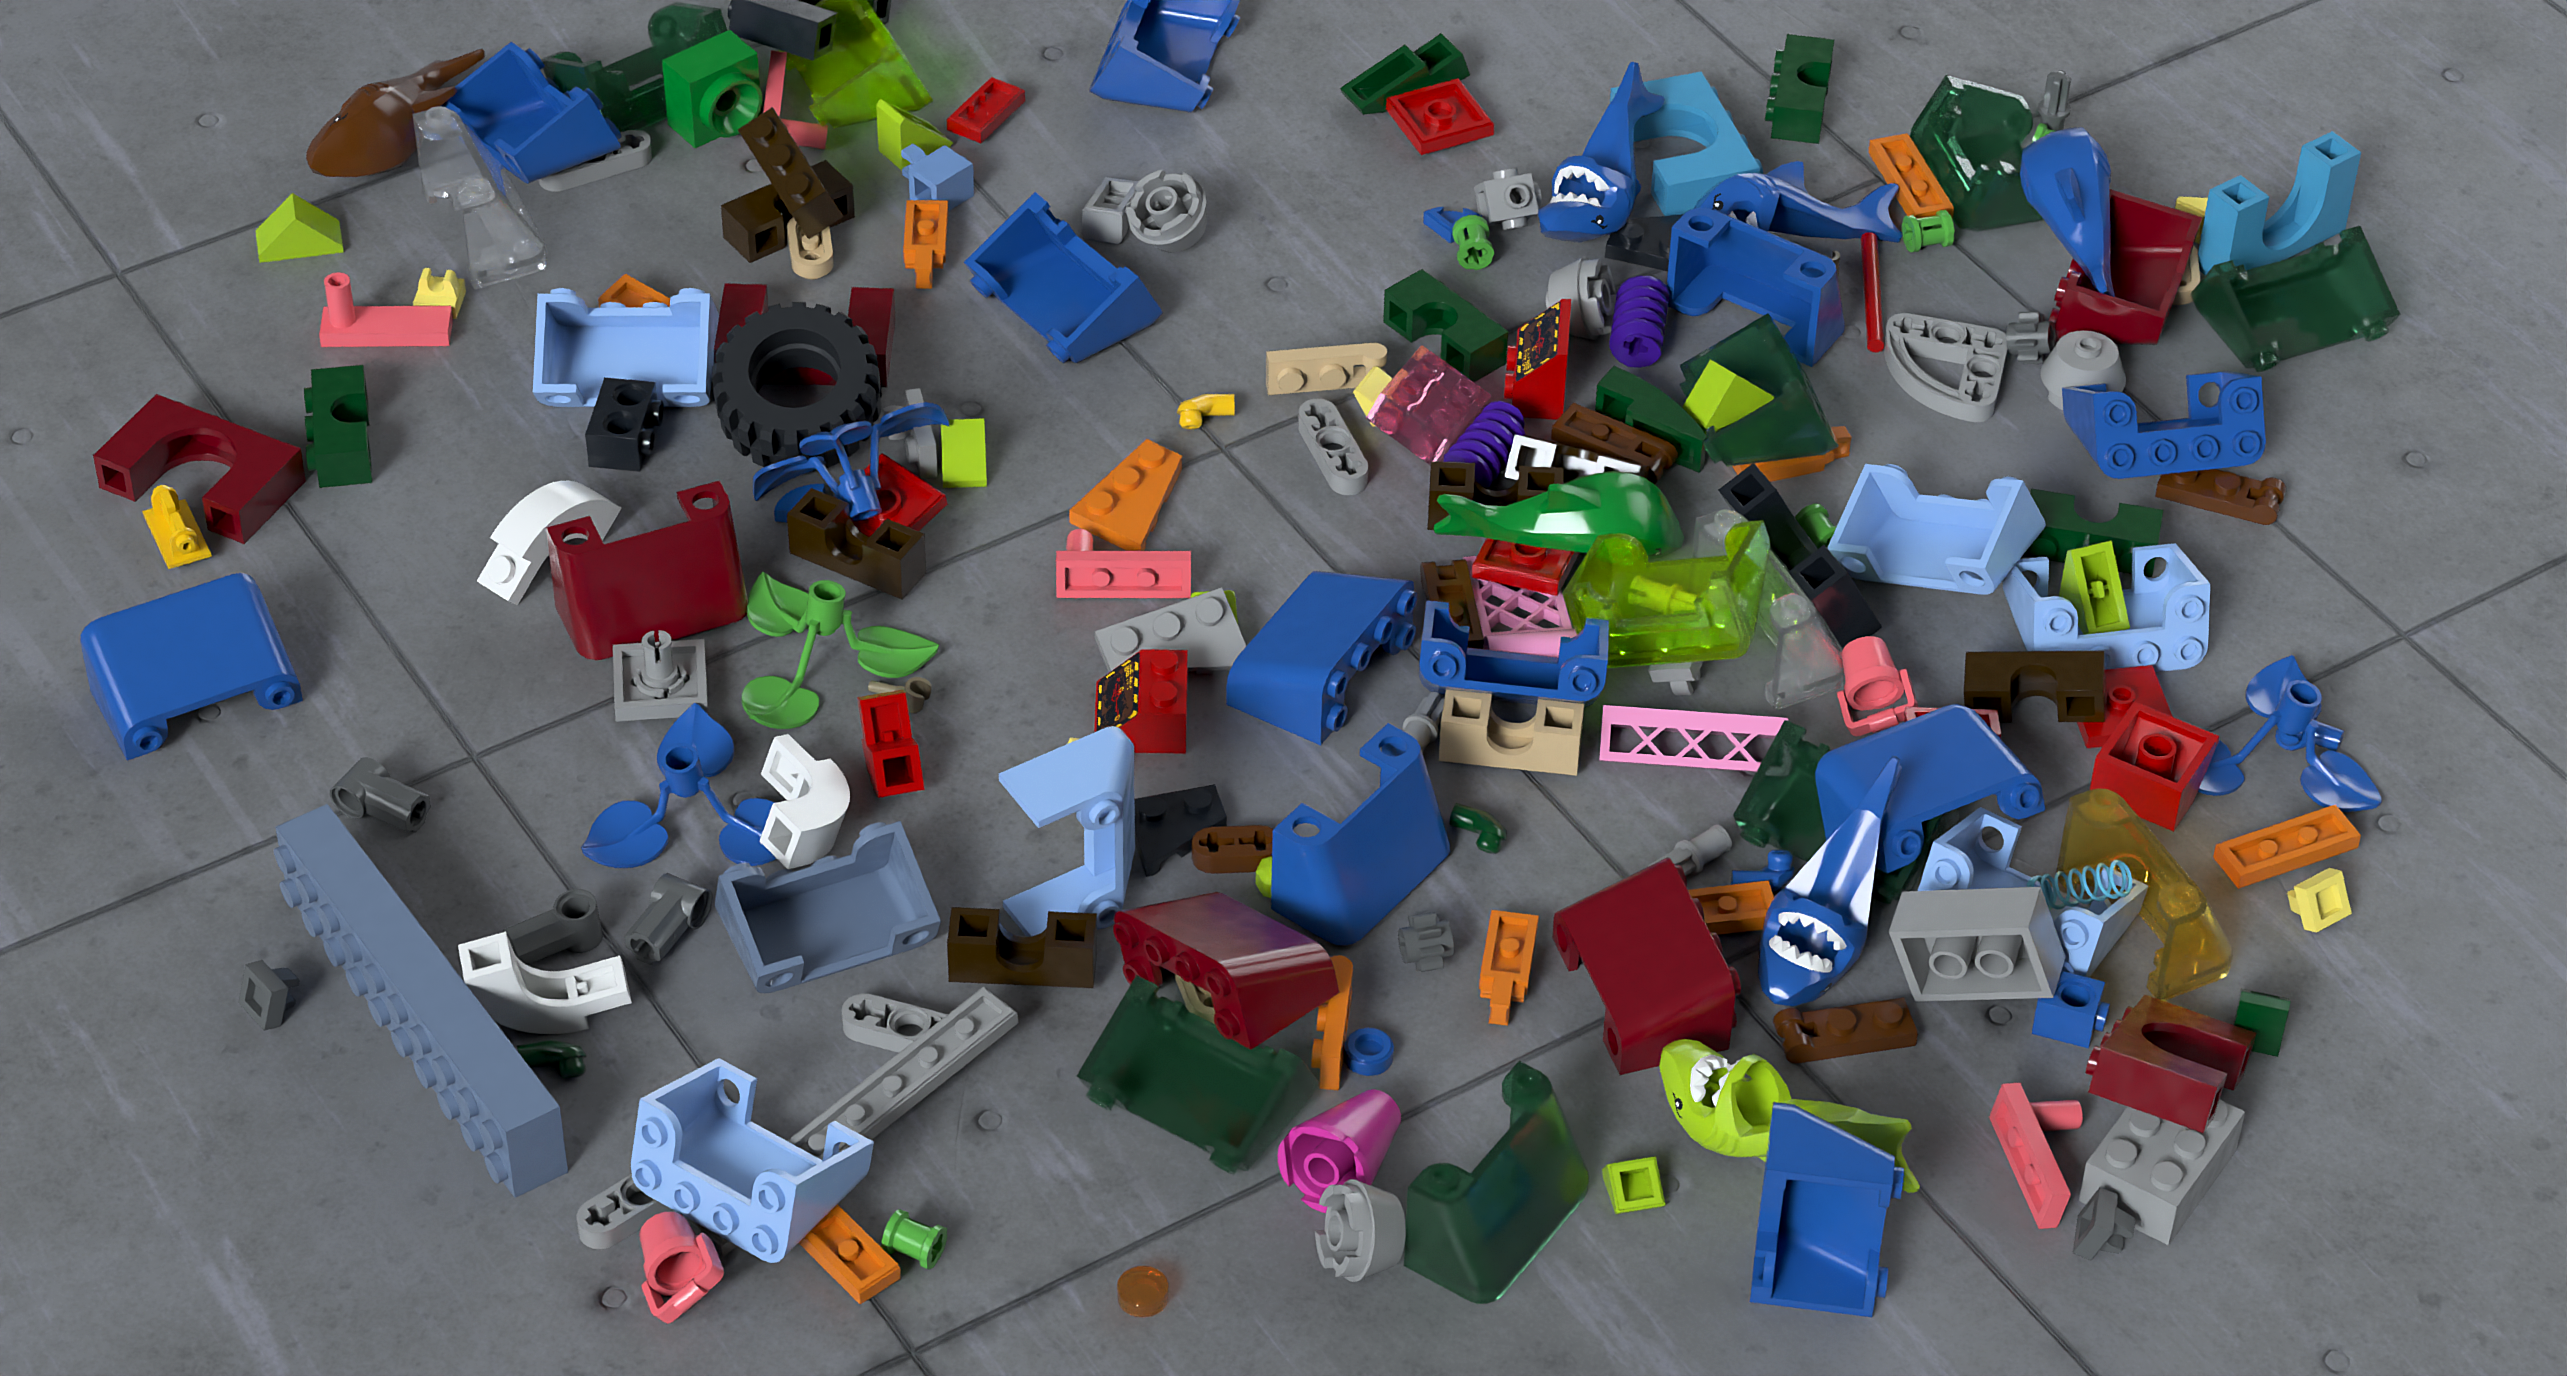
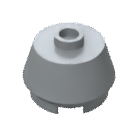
M1158 170L1148 174L1135 185L1134 189L1137 193L1131 201V206L1126 207L1130 229L1138 239L1169 253L1184 251L1200 240L1207 226L1205 191L1198 181L1185 172L1183 174H1166L1164 170Z
M1583 256L1551 273L1548 291L1546 292V307L1548 309L1561 299H1571L1569 335L1597 340L1599 335L1611 334L1613 315H1609L1611 309V295H1616L1608 264L1601 265V258L1590 260L1587 256Z
M2074 331L2061 337L2043 363L2040 371L2041 380L2048 390V400L2061 410H2063V387L2106 384V392H2122L2126 384V377L2116 344L2105 335L2093 331Z
M1354 1179L1346 1181L1343 1185H1330L1327 1187L1319 1201V1205L1327 1207L1325 1230H1315L1317 1252L1323 1268H1334L1336 1271L1335 1277H1345L1351 1282H1356L1395 1266L1403 1254L1406 1238L1405 1217L1398 1198L1392 1193Z

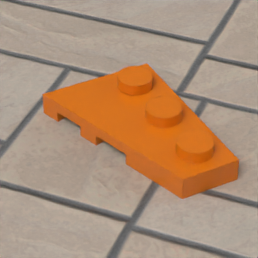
M1146 439L1069 510L1070 523L1126 551H1144L1147 537L1150 532L1154 531L1158 522V513L1163 503L1167 502L1182 470V455Z

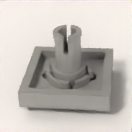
M659 630V642H655L654 631H650L642 637V643L613 645L616 722L678 718L694 703L700 705L708 714L704 639L672 641L671 636L667 632Z

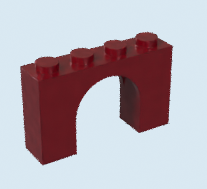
M724 283L714 344L715 364L717 363L716 352L720 344L723 342L728 343L727 334L734 326L739 325L743 327L746 325L745 318L756 311L760 315L768 312L767 284ZM852 287L848 317L852 319L853 327L856 325L860 326L868 335L869 344L874 346L877 355L881 387H887L896 321L894 288ZM798 367L781 371L768 379L764 384L835 386L837 382L830 375L820 370Z
M158 394L151 398L93 455L99 488L134 502L163 474L178 465L193 461H214L229 466L230 470L202 497L207 529L242 544H245L306 482L301 448Z
M2144 995L2134 1008L2130 1006L2126 1008L2122 1020L2117 1019L2111 1033H2105L2100 1047L2094 1046L2085 1072L2093 1076L2088 1093L2204 1133L2214 1119L2223 1088L2234 1091L2243 1079L2257 1033Z

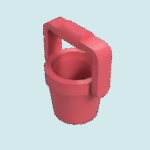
M1875 636L1857 638L1843 648L1841 654L1845 685L1844 690L1837 692L1845 725L1851 735L1857 737L1896 726L1899 722L1904 721L1905 707H1918L1907 669L1899 671L1896 669L1889 650L1881 638ZM1905 691L1908 700L1907 704L1886 709L1856 722L1853 721L1850 706L1860 711L1882 709L1894 704Z
M662 1212L649 1218L641 1227L639 1236L645 1260L643 1267L647 1279L641 1287L651 1313L664 1323L669 1324L690 1309L710 1289L719 1283L724 1275V1268L709 1236L703 1232L697 1236L688 1220L682 1214ZM661 1294L672 1297L664 1304Z

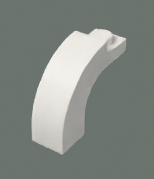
M575 481L552 482L536 489L510 510L490 538L499 544L477 579V582L507 601L518 605L540 566L549 555L546 527L590 516L603 541L621 507ZM575 533L566 536L563 539V541L565 542L573 538H583L587 540L588 537L583 534Z
M789 734L776 736L771 744L761 775L787 801L773 803L760 842L787 869L811 864L823 858L832 849L850 802V790L845 776L831 758L816 761Z
M506 932L458 945L465 984L492 1019L506 1027L536 1034L577 1032L589 1029L588 1015L632 1003L626 972L620 955L569 970L543 971L532 968L517 958Z

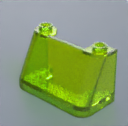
M867 0L820 1L814 6L837 13L833 50L815 60L787 53L785 67L788 71L796 67L812 92L810 96L814 101L808 107L822 127L829 123L834 129L877 120L876 105L880 99L909 113L920 111L934 102L903 51Z
M1764 521L1741 522L1732 526L1724 540L1727 555L1649 562L1642 543L1628 534L1598 535L1562 593L1576 634L1578 635L1583 630L1586 618L1609 620L1607 668L1734 659L1743 656L1748 651L1755 637L1770 552V540Z

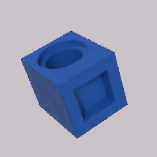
M2061 971L2054 997L2038 998L2032 1034L2089 1049L2094 1030L2104 1031L2109 1013L2110 1003L2102 1002L2105 982Z

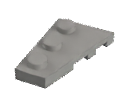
M1222 587L1095 631V640L1108 672L1118 667L1141 649L1188 650V671H1196V674H1213V670H1230L1235 659L1246 647Z

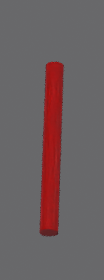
M1867 232L1861 236L1867 348L1869 351L1877 353L1884 349L1878 241L1876 234Z

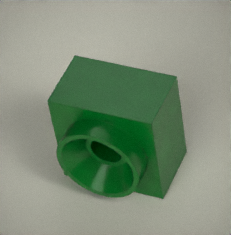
M731 30L662 60L668 126L695 149L717 138L733 137L740 134L739 128L762 114L763 96L760 89L758 53Z

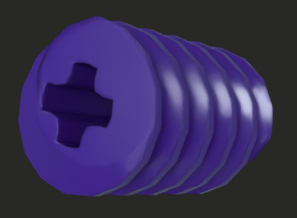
M1651 276L1629 278L1620 285L1616 293L1609 347L1612 355L1620 363L1628 367L1641 368L1650 366L1662 354L1660 349L1663 346L1670 292L1667 286L1657 278Z
M1493 401L1483 408L1482 413L1477 415L1474 422L1467 427L1465 433L1460 435L1457 442L1444 455V462L1475 463V479L1482 487L1488 489L1492 481L1497 479L1500 472L1507 467L1514 435H1525V422L1520 410L1510 403L1503 401Z

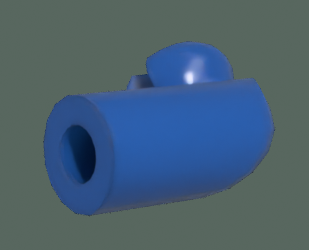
M2316 721L2319 726L2315 732V745L2337 752L2345 731ZM2279 728L2276 730L2275 737L2280 747L2290 751L2306 747L2305 731L2297 735H2288L2279 730Z
M1772 850L1768 854V865L1764 866L1760 871L1732 870L1731 885L1769 880L1772 892L1775 893L1793 877L1795 870L1792 867L1793 856L1787 850Z

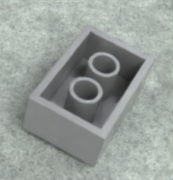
M2041 887L1902 892L1889 929L1891 940L1915 1002L2053 998L2065 961V954Z
M2219 1100L2214 1119L2205 1132L2201 1133L2127 1107L2086 1162L2079 1201L2087 1204L2099 1187L2118 1194L2117 1207L2135 1218L2134 1229L2169 1246L2236 1152L2245 1111Z

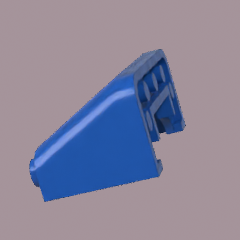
M1127 0L1118 17L1089 91L1102 99L1186 112H1192L1196 106L1202 109L1213 91V87L1208 85L1210 77L1206 75L1217 43L1223 35L1229 38L1240 20V17L1235 14L1240 0Z
M1034 192L964 261L965 265L974 275L969 280L974 288L985 298H988L991 294L994 295L1049 342L1046 345L1049 351L1062 363L1069 359L1076 364L1151 326L1163 312L1141 279L1126 266L1117 269L1079 238L1066 221L1056 219L1049 209L1051 207L1049 203Z
M231 574L100 617L90 622L81 633L80 643L90 691L127 761L157 750L168 737L166 719L252 690L258 704L265 709H280L303 701L299 680L264 597L254 578L248 574Z
M1426 600L1419 678L1423 686L1430 692H1438L1445 695L1446 689L1492 694V700L1537 705L1538 699L1580 703L1584 704V708L1593 705L1599 698L1606 681L1609 620L1586 618L1584 628L1577 636L1571 639L1570 637L1560 638L1558 658L1467 648L1470 627L1458 626L1453 621L1449 613V603Z
M1960 704L1947 705L1833 749L1820 759L1815 770L1816 786L1827 841L1859 806L1891 756H1897L1900 759L1899 764L1902 770L1885 810L1879 834L1875 864L1876 868L1886 873L1907 866L1919 856L1924 845L1921 822L1992 794L1997 796L2000 810L2005 815L2015 819L2027 818L2045 811L2043 792L2039 780L1975 710Z
M1773 1102L1758 1217L1750 1302L1872 1317L1875 1297L1885 1298L1888 1267L1879 1266L1886 1210L1890 1206L1891 1198L1901 1199L1904 1168L1894 1167L1895 1156L1794 1104Z

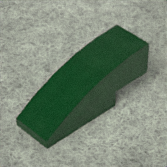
M1440 33L1414 52L1404 44L1342 86L1340 90L1363 115L1387 112L1386 98L1457 78L1461 81L1470 76L1463 54Z
M1613 366L1597 384L1595 412L1668 441L1678 452V458L1674 463L1700 473L1704 469L1707 435L1697 422L1677 402L1660 389L1634 374Z

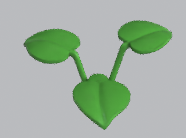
M762 572L753 584L748 597L747 616L751 625L758 631L775 637L786 636L793 630L798 633H803L805 629L809 630L792 684L786 679L777 676L757 677L751 680L743 689L741 697L742 706L750 719H754L757 723L770 728L792 729L810 722L819 709V697L815 692L800 688L804 680L816 634L821 636L831 635L841 624L844 626L850 647L854 650H860L858 653V663L860 666L882 677L899 678L914 673L938 652L939 644L920 636L885 626L862 628L857 638L851 623L852 612L844 610L846 592L839 583L830 580H820L814 582L809 587V593L780 583L765 572Z

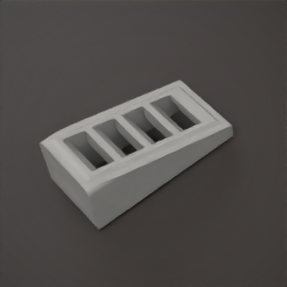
M1108 177L1102 180L1082 210V236L1084 239L1116 244L1123 240L1129 228L1126 207L1131 206V201L1137 193L1134 187L1139 181Z

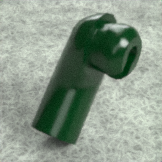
M1456 803L1453 807L1449 821L1451 826L1480 834L1476 841L1479 850L1490 854L1500 852L1501 843L1506 841L1507 830L1492 814Z
M557 1040L517 1045L518 1053L530 1068L559 1064L560 1075L563 1078L582 1076L586 1071L583 1058L587 1056L579 1045Z

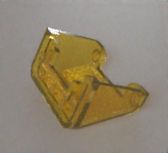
M2099 788L2070 797L2056 873L2062 871L2068 877L2069 871L2072 868H2076L2082 874L2083 868L2086 865L2091 866L2096 872L2099 863H2104L2110 867L2113 860H2121L2128 866L2133 879L2148 885L2141 910L2138 914L2165 945L2163 948L2156 950L2153 964L2157 968L2149 973L2146 987L2153 996L2166 1001L2227 976L2232 964L2233 949L2204 893L2127 802L2116 792ZM2114 866V870L2121 873L2119 866ZM2087 870V885L2094 887L2093 875L2090 870ZM2073 873L2072 885L2075 890L2077 884H2080L2078 875ZM2059 876L2058 880L2067 890L2065 879L2063 876ZM2116 886V888L2118 889V891H2120L2121 887H2120V886ZM2111 888L2110 894H2116L2115 891Z

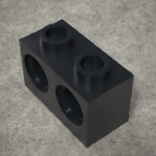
M604 377L585 433L589 467L641 471L645 455H651L653 452L655 441L654 427L661 426L663 421L664 404L662 400H657L655 382Z

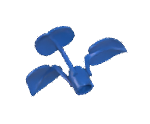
M922 402L893 411L883 416L881 423L874 426L867 421L853 422L838 426L830 432L825 431L811 435L800 441L799 447L801 452L805 455L814 456L835 448L845 473L839 477L840 485L837 484L824 466V457L817 456L807 459L805 456H798L771 464L755 473L753 476V495L755 501L784 482L817 469L835 494V497L849 503V513L852 522L874 517L882 512L876 490L881 489L878 479L879 438L912 430L914 427L935 424L949 426L947 415L937 404ZM871 434L870 476H866L863 469L852 470L843 445L857 442Z
M2293 655L2268 665L2251 679L2245 692L2246 701L2256 714L2269 719L2236 755L2231 756L2227 745L2219 740L2198 790L2199 793L2221 796L2230 794L2240 788L2244 782V774L2236 764L2243 762L2276 724L2279 730L2288 735L2306 732V760L2311 766L2306 767L2302 771L2300 782L2305 793L2315 803L2324 808L2336 804L2342 812L2374 809L2382 802L2375 784L2367 773L2350 757L2333 750L2323 752L2319 758L2316 756L2315 732L2319 724L2315 720L2321 712L2322 695L2319 689L2305 678Z
M694 703L674 722L659 746L657 763L660 771L665 776V780L659 784L661 793L656 812L652 815L651 809L646 804L638 801H621L609 806L592 824L589 835L581 846V850L589 859L608 867L634 868L647 864L657 858L668 844L667 831L658 823L665 817L669 794L673 793L679 797L688 798L701 790L720 818L728 824L719 835V844L724 855L736 864L763 865L777 859L760 842L770 810L775 802L761 798H750L738 805L734 816L726 811L710 787L709 780L705 777H713L726 769L734 757V743L727 730L712 719L700 705Z

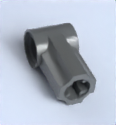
M368 757L361 758L330 789L331 801L344 815L353 819H360L366 813L406 832L411 830L416 833L425 823L427 813L431 808L429 795L391 779L390 774L379 762Z
M663 874L651 892L648 908L625 934L626 947L633 952L637 960L652 965L654 961H661L688 927L695 930L703 925L711 910L713 902L712 891L672 874Z
M584 889L568 890L559 895L555 900L554 909L503 929V932L507 933L517 958L528 965L564 949L573 953H584L596 948L602 941L603 931L597 901L591 892Z

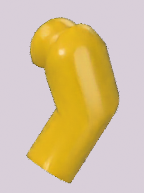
M1202 394L1181 402L1177 409V414L1180 415V426L1184 429H1198L1202 425V416H1234V394Z

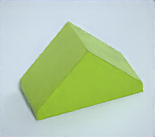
M880 99L877 103L878 151L900 170L910 164L909 161L901 157V150L912 144L921 148L926 156L944 145L950 148L953 144L948 137L930 122L883 99Z
M294 193L255 230L259 263L344 252L339 220Z
M1709 360L1682 408L1707 435L1774 405L1775 400L1773 395L1716 362Z
M984 418L948 420L949 426L941 425L943 488L987 487Z
M2112 541L2068 550L2059 597L2069 600L2077 610L2078 626L2082 633L2085 635L2130 629Z

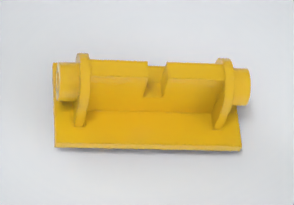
M167 485L157 486L151 496L152 508L144 510L142 513L168 569L212 557L186 499L179 500L175 489Z

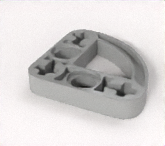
M1910 313L1895 314L1889 318L1884 341L1885 361L1891 375L1904 391L1923 405L1953 418L1970 422H1983L1992 418L2008 353L2006 334L1991 327ZM1938 338H1950V339H1953V340H1955V341H1957V342H1956V343H1943V342L1938 341L1937 339H1938ZM1909 355L1964 364L1959 389L1956 390L1927 375L1915 364ZM1986 372L1991 374L1992 377H1979L1973 373ZM1974 394L1982 395L1980 402L1973 401Z

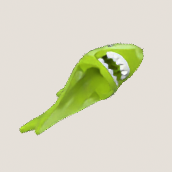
M1676 1040L1662 1049L1659 1068L1668 1102L1676 1119L1689 1136L1704 1148L1725 1156L1759 1157L1766 1162L1773 1102L1794 1104L1895 1156L1894 1167L1904 1168L1902 1190L1914 1193L1920 1189L1918 1181L1902 1155V1143L1912 1129L1908 1119L1870 1114L1858 1108L1831 1102L1792 1099L1789 1089L1779 1073L1767 1060L1756 1054L1745 1056L1730 1065L1722 1055L1695 1040ZM1747 1073L1752 1079L1745 1078V1074Z

